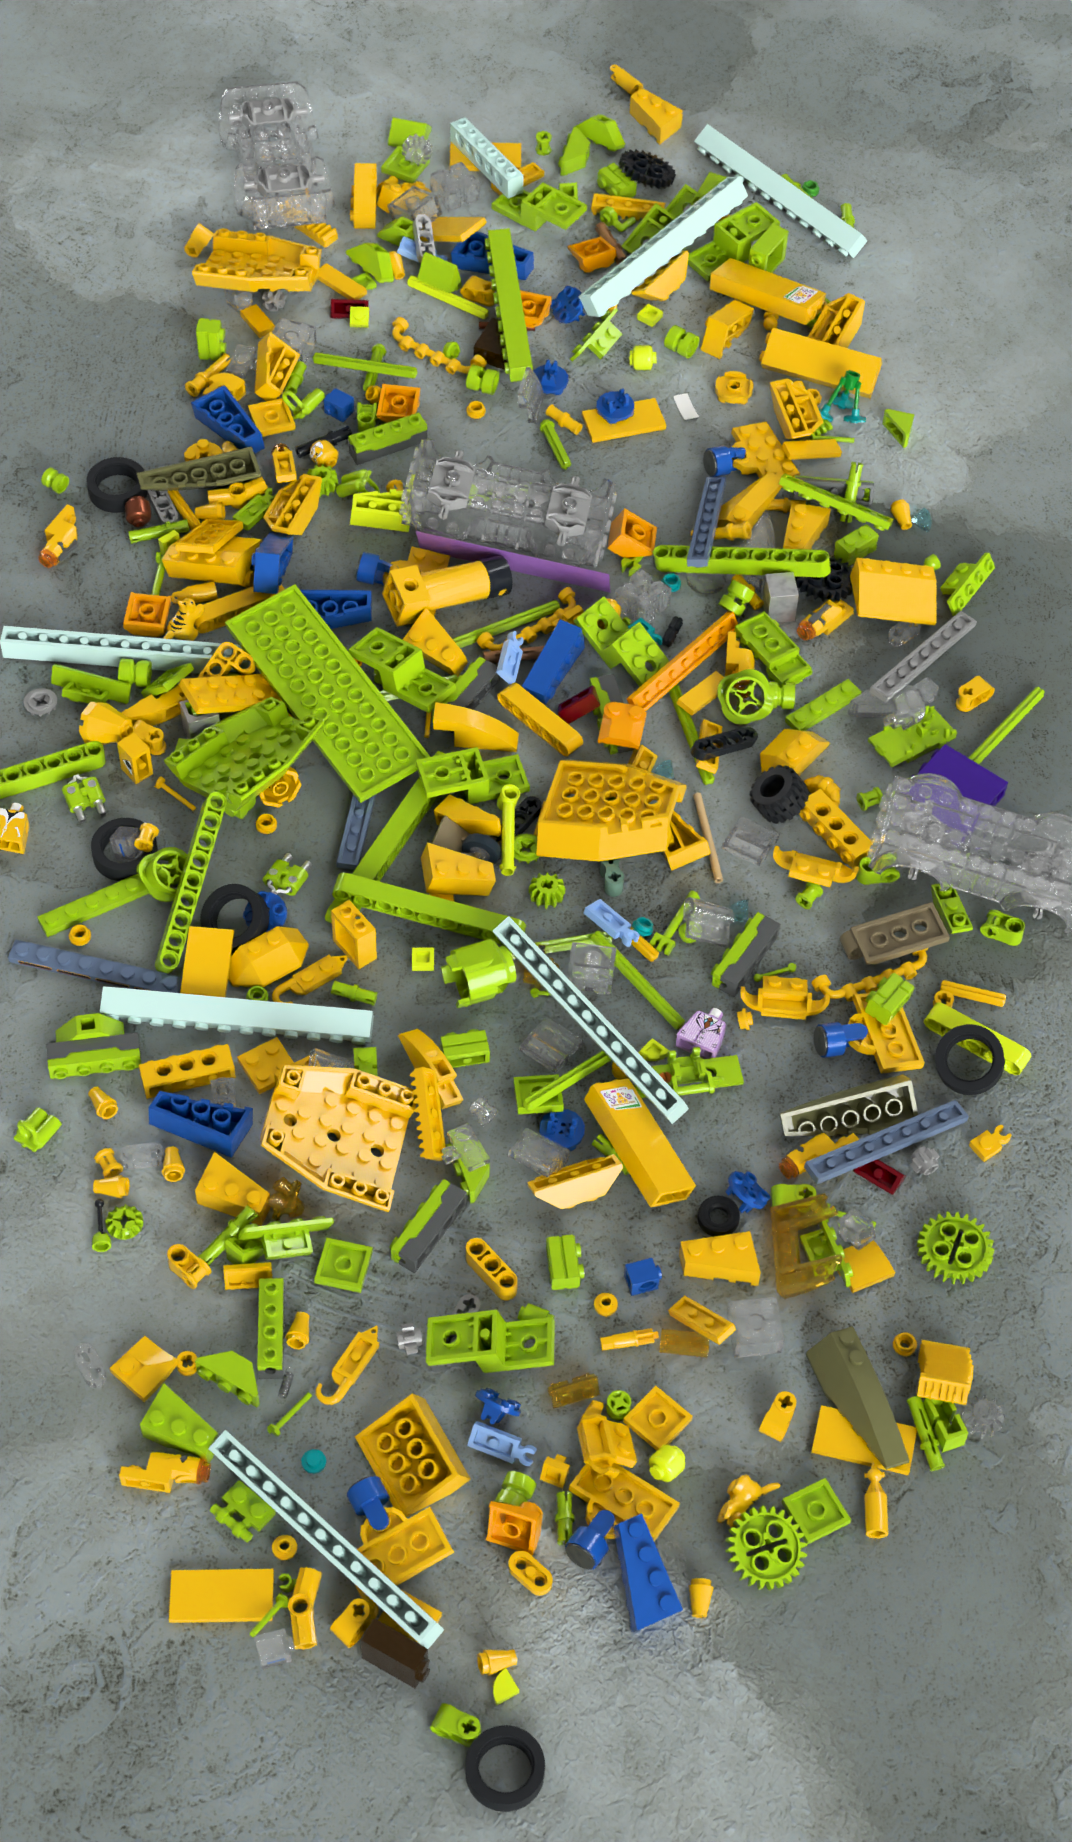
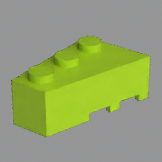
M164 1383L140 1423L142 1437L164 1447L199 1456L202 1464L208 1466L215 1455L209 1450V1447L217 1440L218 1433Z

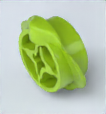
M746 669L724 677L718 684L717 695L723 714L734 724L744 725L752 721L761 720L767 717L773 710L774 698L769 682L757 670ZM741 680H750L743 690L733 687ZM756 684L762 693L761 701L756 699L753 694ZM748 691V696L754 702L745 700L743 703V698L737 692L746 694ZM729 693H732L738 699L735 710L730 704ZM748 704L758 707L752 713L741 714Z
M165 847L145 856L137 865L136 871L153 898L162 902H172L174 900L177 889L170 888V885L179 884L187 853L176 847ZM159 860H165V861H168V863H167V864H163V863H162V864H158L157 861H159ZM187 879L189 885L195 886L193 880Z

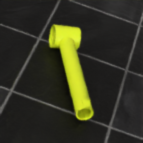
M512 784L503 786L497 800V806L502 811V859L499 868L505 876L513 875L516 866H514L515 806L520 797V790Z

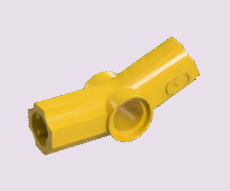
M262 477L244 484L236 482L231 484L229 488L207 490L209 504L219 502L220 504L223 503L224 506L231 505L235 509H241L247 504V501L253 499L256 495L265 494L268 487Z
M300 1567L293 1596L288 1602L294 1648L302 1650L317 1645L313 1607L322 1577V1572L308 1567ZM301 1603L307 1604L304 1612H295L297 1605Z

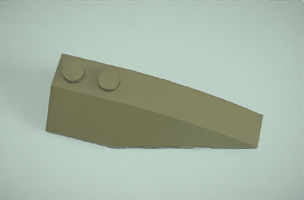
M252 447L139 472L137 477L141 490L173 491L227 485L261 477V472Z
M902 1074L830 1094L779 1114L784 1136H814L822 1133L832 1136L835 1134L851 1135L852 1133L855 1135H872L917 1116L918 1111L912 1080Z
M851 1326L831 1332L806 1352V1357L824 1395L834 1402L840 1414L848 1419L856 1434L862 1436L867 1443V1447L886 1470L909 1463V1457L890 1405L854 1327Z

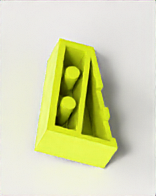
M408 487V490L402 491L390 489L386 493L374 491L353 494L350 525L409 532L414 487Z

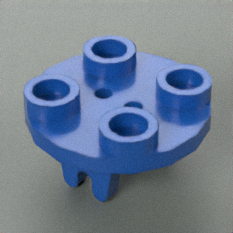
M566 286L552 300L550 307L553 309L552 313L558 322L568 324L574 320L579 321V315H585L579 298L582 292L579 289Z
M546 360L545 365L533 370V379L531 380L533 390L537 393L561 395L568 385V374L563 368L558 366L557 361L550 364V360Z
M622 388L619 392L611 391L601 395L597 400L596 410L608 423L615 424L618 421L626 420L633 416L634 401L628 393L625 394V390Z
M258 892L257 894L264 899L268 909H270L267 931L277 926L282 927L287 919L285 902L274 893ZM248 902L243 912V919L249 927L253 913L252 907Z
M564 1109V1112L547 1113L542 1118L539 1127L541 1142L544 1145L555 1150L564 1151L575 1150L577 1145L581 1143L585 1132L582 1118L569 1109Z
M735 1171L729 1175L728 1182L730 1186L725 1192L728 1196L731 1194L733 1196L737 1195L744 1202L739 1208L741 1213L744 1211L748 1213L753 1208L762 1209L770 1200V1195L757 1184V1178L754 1174L748 1171L745 1174Z
M481 1388L475 1394L479 1400L485 1403L481 1419H490V1424L500 1423L506 1413L513 1416H519L521 1413L519 1409L520 1403L509 1398L507 1400L499 1398V1393L493 1389Z

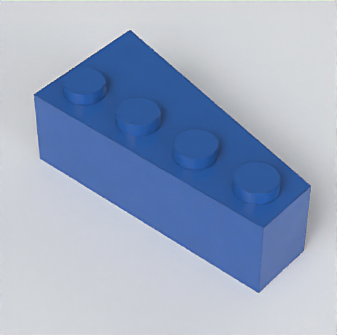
M476 231L465 241L458 242L451 251L452 264L457 265L458 269L490 274L489 265L492 264L487 261V252L489 250L485 248V238H488V235ZM513 245L518 279L526 280L534 269V252Z
M225 385L191 402L195 418L224 440L231 441L238 449L252 447L254 454L265 449L261 432Z
M269 532L267 537L263 539V542L260 543L259 548H256V552L252 554L251 561L252 565H255L253 592L278 594L279 586L282 584V578L280 577L285 575L286 567L289 565L293 554L294 535Z
M300 590L330 629L372 621L371 590Z
M560 619L525 679L522 687L541 703L546 705L549 699L553 698L557 687L584 650L585 638L583 637L582 628Z
M159 1091L148 1107L150 1125L231 1158L253 1125V1108L244 1107V1109L235 1108L234 1104H213L207 1099L191 1100L189 1096Z
M642 1513L613 1526L622 1569V1581L627 1599L626 1605L630 1616L631 1633L683 1611Z

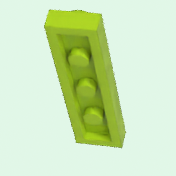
M847 679L786 716L785 723L791 729L806 731L861 697L862 691Z

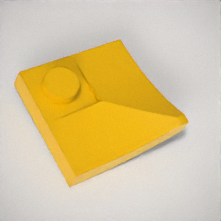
M144 1336L110 1367V1372L145 1402L169 1377L178 1365V1360Z

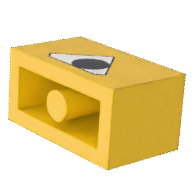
M135 732L122 738L117 743L121 769L135 784H138L153 775L150 748Z

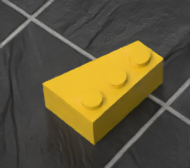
M642 87L630 96L629 113L641 126L644 125L648 129L647 132L657 139L659 145L681 128L683 110Z
M355 163L354 185H351V196L354 197H351V208L353 210H350V221H354L355 229H376L377 165L372 163Z
M733 300L709 316L705 322L706 331L701 351L720 359L723 356L725 347L729 349L732 346V343H730L734 337L739 338L750 325L754 308L740 301Z
M271 332L258 342L254 393L265 401L275 400L282 394L300 356L298 352Z
M792 502L783 549L811 550L815 541L820 538V534L829 524L831 509Z
M426 607L403 640L422 649L423 659L448 674H455L458 677L467 665L468 660L463 651Z
M673 810L670 820L672 836L667 851H662L671 871L711 854L707 840L694 831V828L683 821L680 815Z
M427 842L421 856L426 893L489 896L496 882L493 863Z
M216 1152L213 1153L195 1189L197 1204L237 1217L248 1205L258 1214L251 1223L262 1226L271 1208L270 1193Z
M750 1231L680 1242L679 1258L684 1276L711 1280L719 1278L726 1279L732 1283L741 1281L751 1283L753 1286L759 1285L761 1272Z

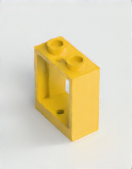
M347 900L331 910L333 941L358 969H361L377 959L376 929L350 900Z

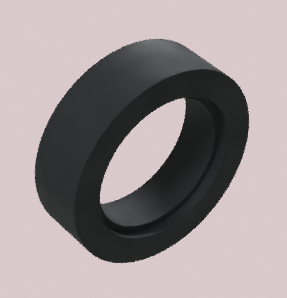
M124 457L107 458L95 464L88 472L86 480L91 502L103 511L121 513L125 512V504L131 497L141 496L146 498L147 490H141L137 473L144 472L143 467L136 461ZM115 475L128 476L136 482L133 489L118 495L104 493L98 487L104 479Z
M117 818L108 821L98 828L91 841V851L94 865L103 876L114 881H121L138 874L136 868L139 862L145 856L158 851L155 837L152 851L143 852L138 859L132 862L116 863L104 855L105 847L113 839L122 836L138 838L140 826L144 822L134 818Z
M228 884L216 889L205 901L200 916L201 927L218 929V915L225 904L234 899H245L250 903L253 913L251 924L243 934L234 937L232 953L239 946L264 934L269 925V910L264 899L247 886L241 884Z
M966 1024L951 1029L941 1038L935 1053V1063L941 1080L948 1088L963 1095H977L990 1090L999 1081L1004 1071V1051L999 1039L990 1030L979 1025ZM974 1039L981 1041L992 1053L993 1061L991 1068L983 1077L977 1080L968 1081L960 1079L948 1067L947 1059L950 1050L962 1040Z
M501 1725L485 1730L472 1742L466 1756L465 1774L468 1788L478 1802L495 1811L510 1812L527 1806L536 1798L544 1782L545 1757L540 1744L530 1733L519 1727ZM512 1745L522 1750L528 1757L531 1764V1774L521 1788L512 1792H499L486 1785L481 1778L479 1772L480 1761L485 1753L495 1746Z

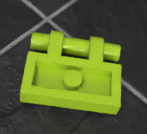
M240 1480L222 1497V1502L227 1505L225 1508H221L216 1503L210 1508V1512L216 1516L215 1519L220 1524L227 1525L232 1530L234 1536L237 1538L241 1537L245 1542H249L253 1537V1534L248 1531L251 1526L260 1532L276 1515V1511ZM234 1513H237L244 1520L238 1522L232 1517V1515Z

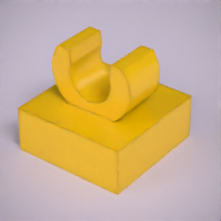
M557 1454L555 1459L547 1456L543 1463L540 1480L563 1489L570 1465L565 1463L567 1457Z

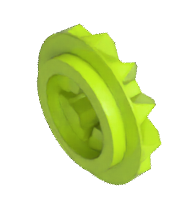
M532 834L515 836L514 859H517L519 863L524 861L529 864L533 860L537 862L540 857L536 854L537 836ZM522 847L530 848V852H522Z
M126 1204L122 1207L115 1206L113 1211L108 1212L107 1219L105 1220L108 1233L112 1237L121 1240L135 1237L142 1230L144 1223L142 1213L135 1206L130 1207ZM126 1215L128 1221L123 1228L120 1221Z

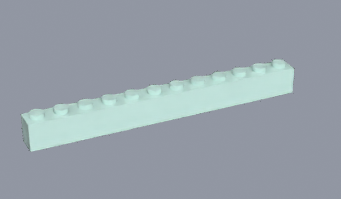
M707 124L694 142L699 146L697 148L699 152L703 155L709 154L710 159L717 165L719 162L723 164L722 168L728 173L734 172L736 174L735 177L740 176L741 181L748 182L747 186L753 191L759 190L761 192L760 195L767 201L771 199L778 209L782 210L784 208L787 210L786 214L792 219L798 218L799 223L806 229L808 227L812 228V233L817 237L823 236L826 238L825 242L831 247L837 246L839 248L838 251L845 257L849 255L854 259L867 242L866 238L856 229Z
M740 176L724 179L583 292L579 298L587 315L596 317L605 315L606 310L617 305L622 297L629 295L632 289L643 284L644 280L648 276L654 275L658 268L668 264L669 259L680 254L681 250L691 245L695 238L705 234L709 227L714 226L721 217L728 215L731 209L741 205L742 200L748 195Z
M12 626L3 627L0 639L3 658L119 667L120 660L123 658L133 659L135 663L139 660L151 661L152 670L162 671L191 663L194 667L191 673L199 674L217 648L222 644ZM226 649L223 656L231 657L233 650ZM249 660L243 661L240 668L247 669L251 662ZM213 667L211 673L214 675L219 674L222 667ZM233 668L230 670V672H237Z
M509 916L493 930V933L501 943L508 948L516 959L671 1124L689 1109L679 1095Z
M103 986L100 1014L118 1021L128 1020V1023L136 1025L141 1024V1022H150V1025L158 1027L163 1026V1024H172V1027L184 1029L186 1026H194L195 1029L206 1031L208 1028H216L217 1031L224 1033L238 1030L239 1033L246 1035L260 1032L268 1037L282 1034L290 1039L304 1036L312 1041L326 1038L334 1043H342L343 1040H348L356 1045H365V1042L371 1043L374 1019L373 1011L105 986Z
M225 1430L209 1447L213 1454L418 1643L429 1648L445 1630L229 1432Z

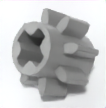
M279 289L275 292L264 291L262 305H265V308L269 311L278 312L279 308H283L285 305V295Z
M923 1146L915 1150L911 1155L913 1163L910 1166L916 1174L920 1172L921 1174L929 1175L939 1167L937 1159L940 1156L934 1148L930 1150V1148Z
M413 1323L401 1325L402 1331L396 1332L399 1350L405 1349L406 1355L418 1353L417 1347L423 1346L420 1328L414 1329Z

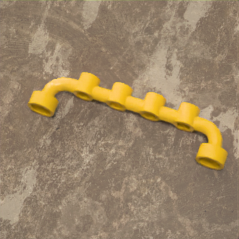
M397 317L392 323V335L399 342L401 350L407 352L412 348L415 350L414 354L417 358L423 359L425 356H428L433 366L438 367L442 363L446 365V371L452 375L456 371L468 374L472 365L484 368L487 365L486 360L482 356L475 355L470 360L471 365L464 366L455 358L451 360L445 357L441 351L435 352L431 350L425 343L419 344L408 335L402 336L400 333H404L409 327L408 322L404 318Z
M570 587L561 590L558 598L563 604L568 603V606L564 609L559 608L548 618H541L532 627H525L521 633L516 635V639L522 637L523 640L530 644L537 639L536 633L540 631L544 634L550 633L554 628L551 623L557 619H562L565 612L576 606L575 592ZM489 632L481 634L476 641L481 649L487 648L490 651H497L503 647V643H493L494 638Z
M928 948L912 953L913 956L919 957L915 962L909 961L896 969H887L877 976L865 977L860 982L846 984L839 990H831L829 988L831 982L827 975L816 977L812 980L811 984L816 992L821 991L824 996L825 994H830V999L845 997L847 1002L853 1001L854 995L858 994L857 992L865 990L866 993H870L872 990L877 991V985L882 978L886 977L888 979L892 973H896L899 976L904 975L906 980L914 978L917 975L916 970L922 968L927 962L926 951Z

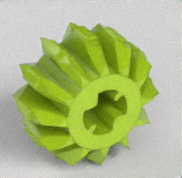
M315 465L314 469H308L307 475L322 478L320 497L324 494L329 496L330 493H335L338 485L336 470H332L331 466L324 467V465L321 467Z
M547 871L544 876L539 873L537 878H532L528 893L531 902H536L537 907L544 905L545 909H547L551 905L555 908L557 903H562L566 888L563 879H558L557 874L550 876Z

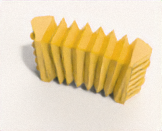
M922 1340L918 1353L921 1373L916 1396L929 1398V1400L951 1402V1404L966 1405L974 1367L971 1355L969 1354L970 1348Z

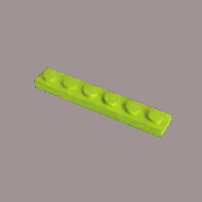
M786 473L779 481V485H782V488L786 491L801 493V497L808 500L813 498L819 501L820 505L828 508L832 506L843 515L851 514L862 523L870 522L874 524L873 526L876 529L888 530L893 523V518Z
M135 874L37 916V919L45 935L49 937L145 896L149 892L140 879L139 874Z

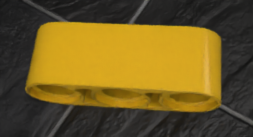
M481 1238L470 1239L466 1243L465 1257L467 1264L501 1300L513 1299L517 1294L518 1283L515 1273ZM473 1251H479V1252H481V1253L475 1255V1254H472L471 1252H473ZM493 1267V1268H495L496 1270H494V1271H489V1270H487V1268ZM503 1284H510V1285H512V1286L506 1288V1287H503L502 1285H503Z

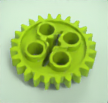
M948 1211L945 1218L937 1214L936 1220L930 1218L928 1225L924 1224L922 1231L919 1233L916 1247L919 1248L917 1255L923 1256L920 1263H928L926 1271L934 1270V1278L942 1275V1282H945L947 1278H951L952 1284H955L956 1279H959L964 1284L966 1278L974 1282L975 1275L981 1278L983 1271H988L989 1264L993 1260L992 1256L995 1249L992 1248L994 1241L988 1239L990 1231L983 1232L985 1225L977 1226V1218L969 1221L968 1214L963 1218H960L959 1212H956L955 1217H952ZM962 1231L963 1235L953 1263L948 1264L958 1232ZM944 1232H948L952 1236H947L944 1234ZM966 1240H970L975 1244H969ZM937 1252H942L945 1255H939L937 1254ZM959 1260H965L967 1263H962Z
M765 1506L759 1507L758 1512L753 1507L749 1510V1514L746 1512L741 1514L742 1520L736 1519L733 1521L737 1528L731 1527L728 1530L733 1535V1537L725 1540L727 1543L732 1544V1547L725 1550V1552L732 1553L733 1555L728 1560V1563H736L732 1571L737 1572L740 1570L742 1572L740 1580L748 1577V1586H752L757 1582V1587L760 1590L766 1583L767 1589L772 1590L775 1583L779 1589L783 1587V1581L789 1584L792 1582L791 1576L797 1577L799 1575L796 1568H802L805 1565L799 1560L807 1557V1554L801 1551L802 1548L807 1546V1543L800 1542V1538L805 1533H797L796 1530L800 1524H791L792 1515L786 1519L783 1518L785 1510L775 1514L774 1506L769 1508L768 1512ZM769 1526H774L777 1529V1538L769 1534ZM746 1534H751L755 1538L754 1546L747 1543ZM783 1539L786 1540V1544L776 1546L769 1551L765 1550L749 1557L746 1555L748 1551L756 1550L763 1545L767 1546ZM778 1550L786 1553V1562L779 1560ZM756 1558H759L763 1561V1570H759L758 1568H756Z

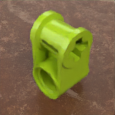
M357 402V431L359 433L375 427L377 403L361 404V402Z
M891 854L862 858L856 875L857 881L863 885L892 883L898 880L900 873L896 870L894 864L896 862L895 857Z
M989 910L987 920L982 924L980 932L987 938L1016 946L1022 942L1025 924L1020 918L1004 914L998 910Z
M777 1184L771 1187L772 1211L774 1213H809L814 1209L813 1203H815L816 1189L812 1185Z
M441 1703L430 1725V1730L436 1735L469 1748L476 1737L481 1734L480 1722L475 1716L460 1711L447 1703Z

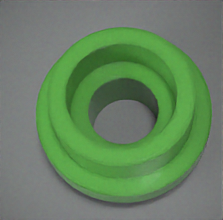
M806 181L801 187L811 197L819 193V187L815 181Z

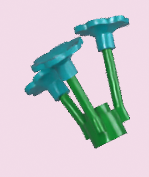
M847 370L845 376L841 377L829 401L824 404L822 409L818 408L823 419H827L830 422L833 421V417L828 413L833 403L840 409H852V414L845 415L844 421L851 423L866 422V417L859 415V392L862 384L859 381L861 376L859 373ZM843 386L845 390L841 394H839L838 392ZM854 388H856L855 400L849 397V390H854Z

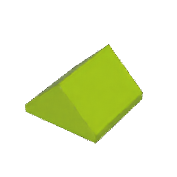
M392 117L388 146H401L409 150L422 152L432 126L426 123Z
M427 252L424 253L417 280L447 293L459 290L463 286L457 265Z

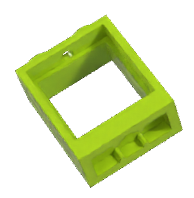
M772 224L750 248L749 265L773 273L785 259L788 230Z

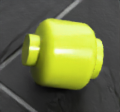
M636 345L633 350H630V366L633 365L635 370H651L653 363H657V352H653V348L650 345Z
M671 1445L660 1447L649 1458L651 1475L656 1480L671 1482L685 1469V1455L682 1450L677 1446Z

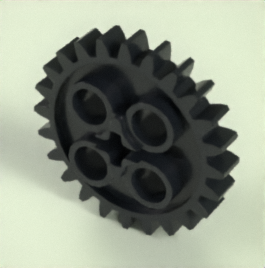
M637 149L635 151H625V153H622L618 163L620 165L619 168L622 169L621 172L626 173V177H631V181L636 180L637 184L643 183L645 187L649 185L652 189L654 186L657 189H660V187L663 189L670 187L676 176L675 170L672 169L673 166L668 165L669 162H664V158H658L657 155L653 156L650 152L647 154L643 150L641 152Z
M833 555L829 558L831 572L828 576H825V587L822 586L824 577H795L797 588H800L801 593L807 592V597L813 595L814 600L818 597L821 598L822 602H824L825 598L831 601L833 598L837 601H840L841 597L846 599L847 595L851 596L853 591L850 579L853 567H848V562L842 563V558L836 560Z

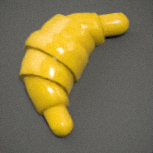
M817 775L803 781L810 793L821 789L839 807L841 789L834 783L832 778Z

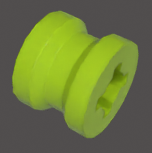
M616 1390L609 1394L606 1413L611 1419L622 1421L630 1412L631 1398L629 1394L622 1390Z

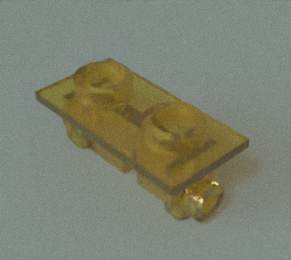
M662 1329L659 1352L707 1357L709 1339L698 1332Z
M586 1373L585 1375L572 1378V1383H568L565 1380L555 1384L551 1383V1386L547 1387L548 1394L552 1397L554 1409L600 1395L598 1377L594 1373Z

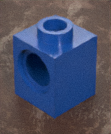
M336 388L325 396L323 401L324 411L331 417L344 422L354 412V397Z
M653 1258L625 1264L624 1277L631 1296L659 1288L662 1273L659 1265L655 1266Z

